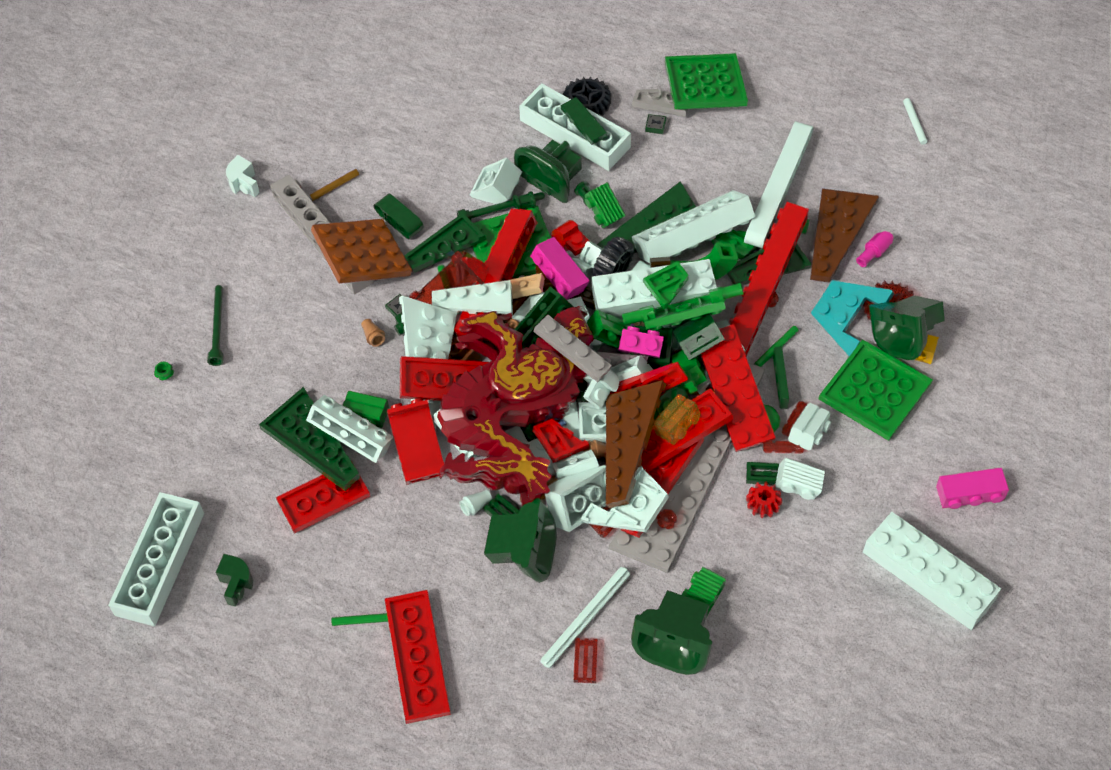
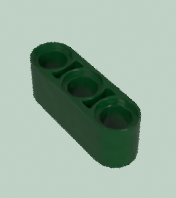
M390 193L373 205L377 214L408 240L424 228L420 218Z

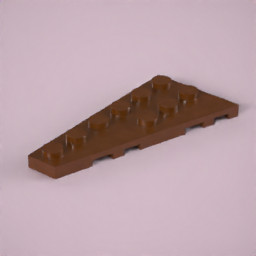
M822 188L810 280L831 281L839 268L840 262L846 256L849 247L855 241L865 220L878 202V195Z
M663 380L610 394L606 399V505L609 508L629 504L636 483L635 475L638 467H641L643 461L641 456L643 450L647 448L655 422L653 419L656 408H659L661 403L659 398L661 392L666 387V383Z

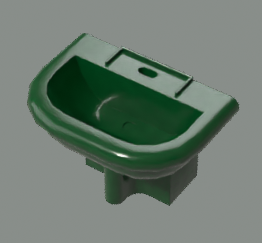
M552 139L543 149L532 145L517 148L514 152V165L522 171L520 176L526 179L528 183L547 195L553 196L560 202L567 203L570 193V180L582 169V158L570 149L567 141L559 144Z
M912 296L895 303L884 302L869 305L871 329L877 346L885 353L904 360H915L918 358L927 344V331L934 329L935 324L945 321L943 301L925 297Z
M535 498L533 502L523 505L518 514L491 515L484 555L492 564L515 563L525 575L538 583L546 581L551 573L556 548L557 531L554 517L539 498Z
M667 590L657 610L647 609L641 615H635L631 634L633 649L643 660L653 665L684 675L699 673L707 665L712 647V640L709 639L710 633L707 628L703 627L709 604Z

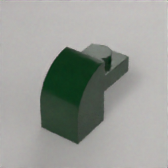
M223 553L215 573L220 582L228 584L224 594L227 604L236 607L238 601L243 598L244 588L252 590L253 578L247 564L241 558Z

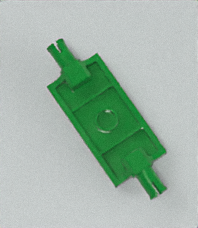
M741 283L726 287L710 289L709 294L669 304L666 309L662 307L654 308L653 305L639 308V310L624 313L622 317L625 326L643 321L646 330H658L663 325H677L682 323V320L689 318L696 320L704 314H719L723 309H726L724 303L726 299L744 294Z

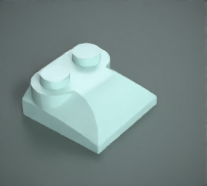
M579 402L580 440H597L606 443V402L601 409L595 408L590 402Z

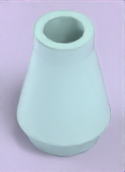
M488 490L465 496L459 502L460 508L466 516H474L492 500V496Z

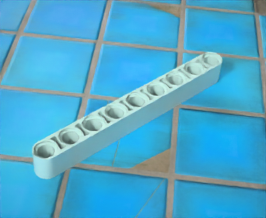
M797 121L794 122L754 213L755 217L752 218L747 229L744 243L759 248L764 247V243L769 237L771 228L775 223L810 141L813 126Z

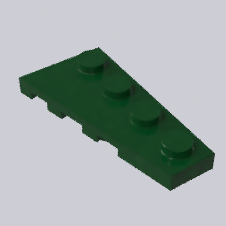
M461 213L404 255L411 270L416 273L486 240V237L464 213Z
M796 244L783 275L809 269L812 266L798 244ZM761 249L737 261L731 271L727 273L733 284L741 283L743 285L750 283V274L752 270L756 271L757 269L756 262L760 254L763 255L765 250Z

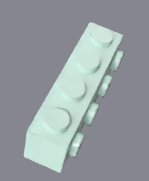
M323 395L312 405L306 419L309 423L375 463L387 453L393 436L385 430L378 428L367 419L358 416L349 408H345L326 395Z

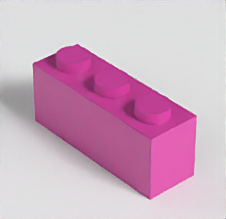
M555 237L536 245L530 256L545 274L546 278L555 286L558 293L566 300L582 293L590 281Z
M1002 467L939 476L936 485L942 509H957L964 505L977 506L985 502L998 503L1005 500L1009 491Z

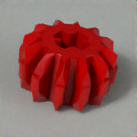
M767 481L764 483V486L757 482L755 488L751 487L749 494L746 495L748 510H753V516L759 513L761 518L765 514L771 518L773 512L778 513L779 506L782 505L783 500L780 498V490H776L775 484L769 487Z

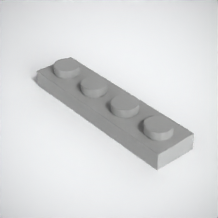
M549 315L534 328V332L597 383L611 370L612 365Z

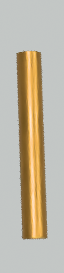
M354 169L310 194L312 202L359 175L358 170Z

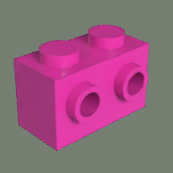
M628 326L627 330H622L619 351L655 358L660 357L663 336H660V332L648 330V333L639 332L640 328Z

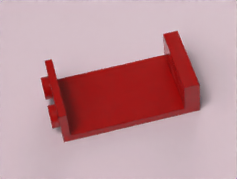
M418 398L412 400L411 404L403 405L399 403L392 405L391 409L387 410L406 485L439 477V472L444 462L432 421L428 399Z

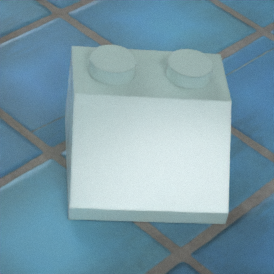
M507 157L483 167L470 196L493 204L509 201L513 195L514 187L520 181L519 177L522 171Z

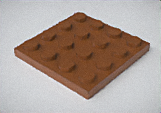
M383 218L312 225L311 232L339 284L411 275L412 270Z

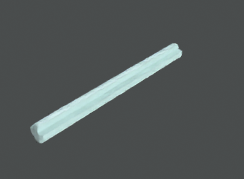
M620 567L541 658L540 661L546 668H551L627 580L630 572L625 567Z

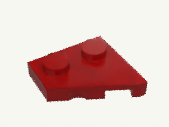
M553 419L540 423L533 428V432L553 463L589 448L588 441H581L573 436L574 432L563 428L560 423Z

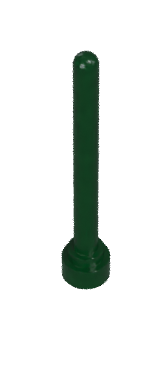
M543 192L535 193V201L544 199L545 194ZM513 200L472 211L461 209L457 210L456 213L457 216L464 213L471 221L475 217L512 208L514 203Z
M221 285L215 286L212 349L207 354V363L212 366L222 365L224 354L220 350L223 293Z

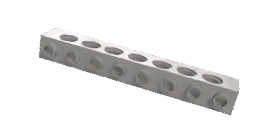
M290 174L271 184L270 187L275 200L325 259L311 232L312 225L332 223L330 218L322 214L320 206L312 202L307 191L304 192L297 179L294 180ZM369 280L345 284L353 294H356L374 282Z

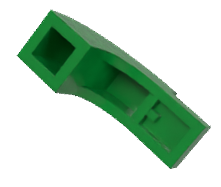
M716 243L707 256L695 261L710 259L715 280L731 271L738 261V256L734 244ZM670 260V265L677 261ZM678 261V262H679V263H687V262H694V261Z

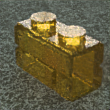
M678 394L655 420L653 425L655 434L673 445L679 439H683L688 428L692 424H696L701 414L697 404Z

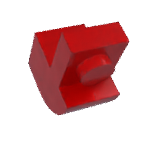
M573 220L566 221L552 231V237H555L565 251L570 250L575 256L582 252L585 244L589 241L579 231L578 224Z

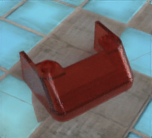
M457 251L450 258L451 262L421 290L413 291L409 298L432 305V291L472 286L476 281L483 285L489 267L468 252Z

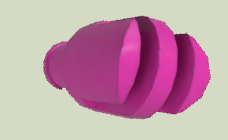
M887 231L876 233L865 244L866 250L856 258L858 265L866 267L873 258H879L893 243V235Z

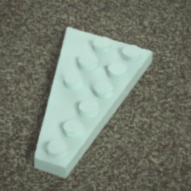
M400 296L399 301L402 304L403 313L401 319L405 330L404 345L406 356L448 359L457 313L406 296ZM428 400L434 428H436L433 418H435L434 414L439 410L440 401Z

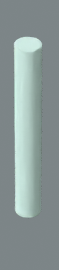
M906 98L903 100V103L921 145L926 144V136L911 100Z

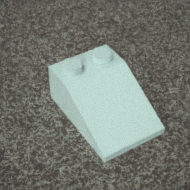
M603 465L559 479L548 486L550 491L548 494H545L548 509L554 517L556 527L570 532L584 523L581 517L591 503L604 510L608 508L606 505V466Z

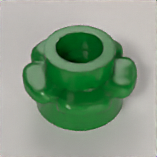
M159 362L155 366L154 375L159 380H167L174 374L173 366L168 362Z

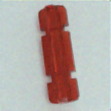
M803 401L797 403L796 408L792 411L787 423L782 428L783 435L789 437L791 428L807 406V403Z
M769 441L763 443V451L765 453H772V451H775V453H792V451H795V453L802 454L804 452V448L800 447V445L789 441H775V443Z

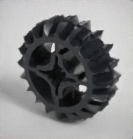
M584 76L581 80L576 78L575 82L570 81V84L566 86L563 92L565 97L569 99L576 97L585 108L601 116H604L605 112L609 110V106H611V91L608 85H605L604 81L599 82L598 78L592 79L591 76L589 79H585Z
M618 236L608 241L596 258L592 277L626 272L634 255L633 244L625 238Z

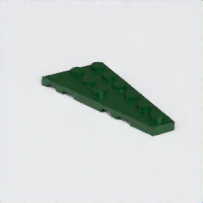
M680 181L596 245L603 249L608 241L618 236L625 238L633 244V252L636 253L637 250L632 236L687 212L696 206Z
M303 386L259 424L260 429L346 491L360 478L359 472L336 438L306 421L314 402L310 399Z

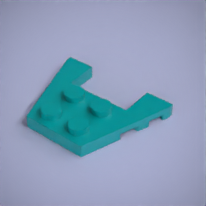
M832 280L811 314L849 357L860 341L845 332L865 301L869 300L874 304L889 302L894 293L888 289Z

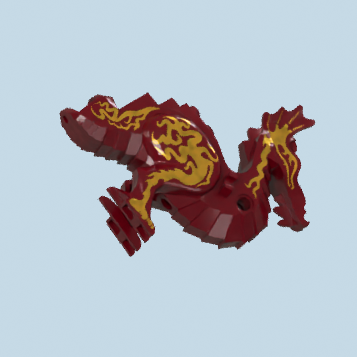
M583 306L568 308L555 316V321L588 347L593 342L594 335L584 319L588 313ZM492 311L462 319L461 322L464 326L459 327L461 332L466 333V335L457 337L459 343H455L456 347L462 350L472 349L486 356L491 361L483 366L479 365L470 372L465 371L456 383L453 382L447 395L443 394L441 409L438 410L437 418L442 426L441 431L448 438L447 442L458 446L459 450L473 451L474 455L487 458L474 460V457H471L465 462V453H461L453 459L452 453L449 452L444 465L440 469L439 478L442 479V477L448 476L450 480L455 479L459 483L481 482L490 490L505 488L510 494H520L523 506L526 503L533 502L535 498L540 499L542 494L549 493L550 489L546 483L552 477L547 470L550 460L535 457L529 449L530 444L522 443L505 433L501 426L526 427L529 424L538 425L550 418L558 420L565 417V412H568L569 406L576 401V396L579 395L578 386L584 383L583 378L587 377V374L541 337L537 338L535 345L532 344L529 348L522 349L523 334L509 328L507 323L512 318V313L498 316L497 311Z

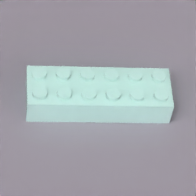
M541 83L519 106L520 121L560 144L563 141H567L571 150L609 171L631 148V133L587 109L607 132L606 138L591 145L561 110V105L571 99Z
M732 190L634 235L632 240L639 258L650 263V258L675 257L687 248L693 249L697 247L698 243L704 240H713L719 233H727L733 230L732 227L749 223L750 219L755 217L749 196Z
M710 259L680 263L689 275L688 281L670 304L709 294L710 289L717 288ZM667 266L593 276L592 293L596 310L623 319L622 314L639 310L642 307L653 305L654 308L661 307L643 283V278Z
M159 493L108 605L116 617L156 626L204 516L199 502Z
M893 512L886 517L865 543L864 554L971 631L996 601L1001 591V588Z

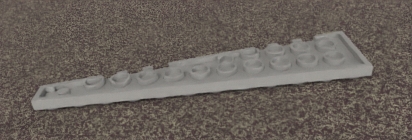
M748 363L758 388L765 369ZM726 424L704 437V442L668 494V500L647 532H643L640 538L620 529L609 544L610 550L665 573L669 572L732 442Z

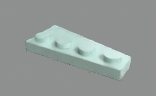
M510 280L432 291V305L456 313L467 311L469 314H477V312L488 313L497 311V313L502 314L512 313L513 317L512 284Z

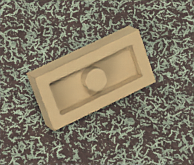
M542 273L510 280L512 284V299L542 293L545 280Z

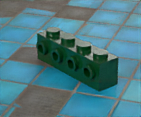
M552 287L548 288L514 329L523 334L522 349L529 348L532 344L535 345L537 338H540V336L534 332V328L547 315L554 319L558 313L574 307Z

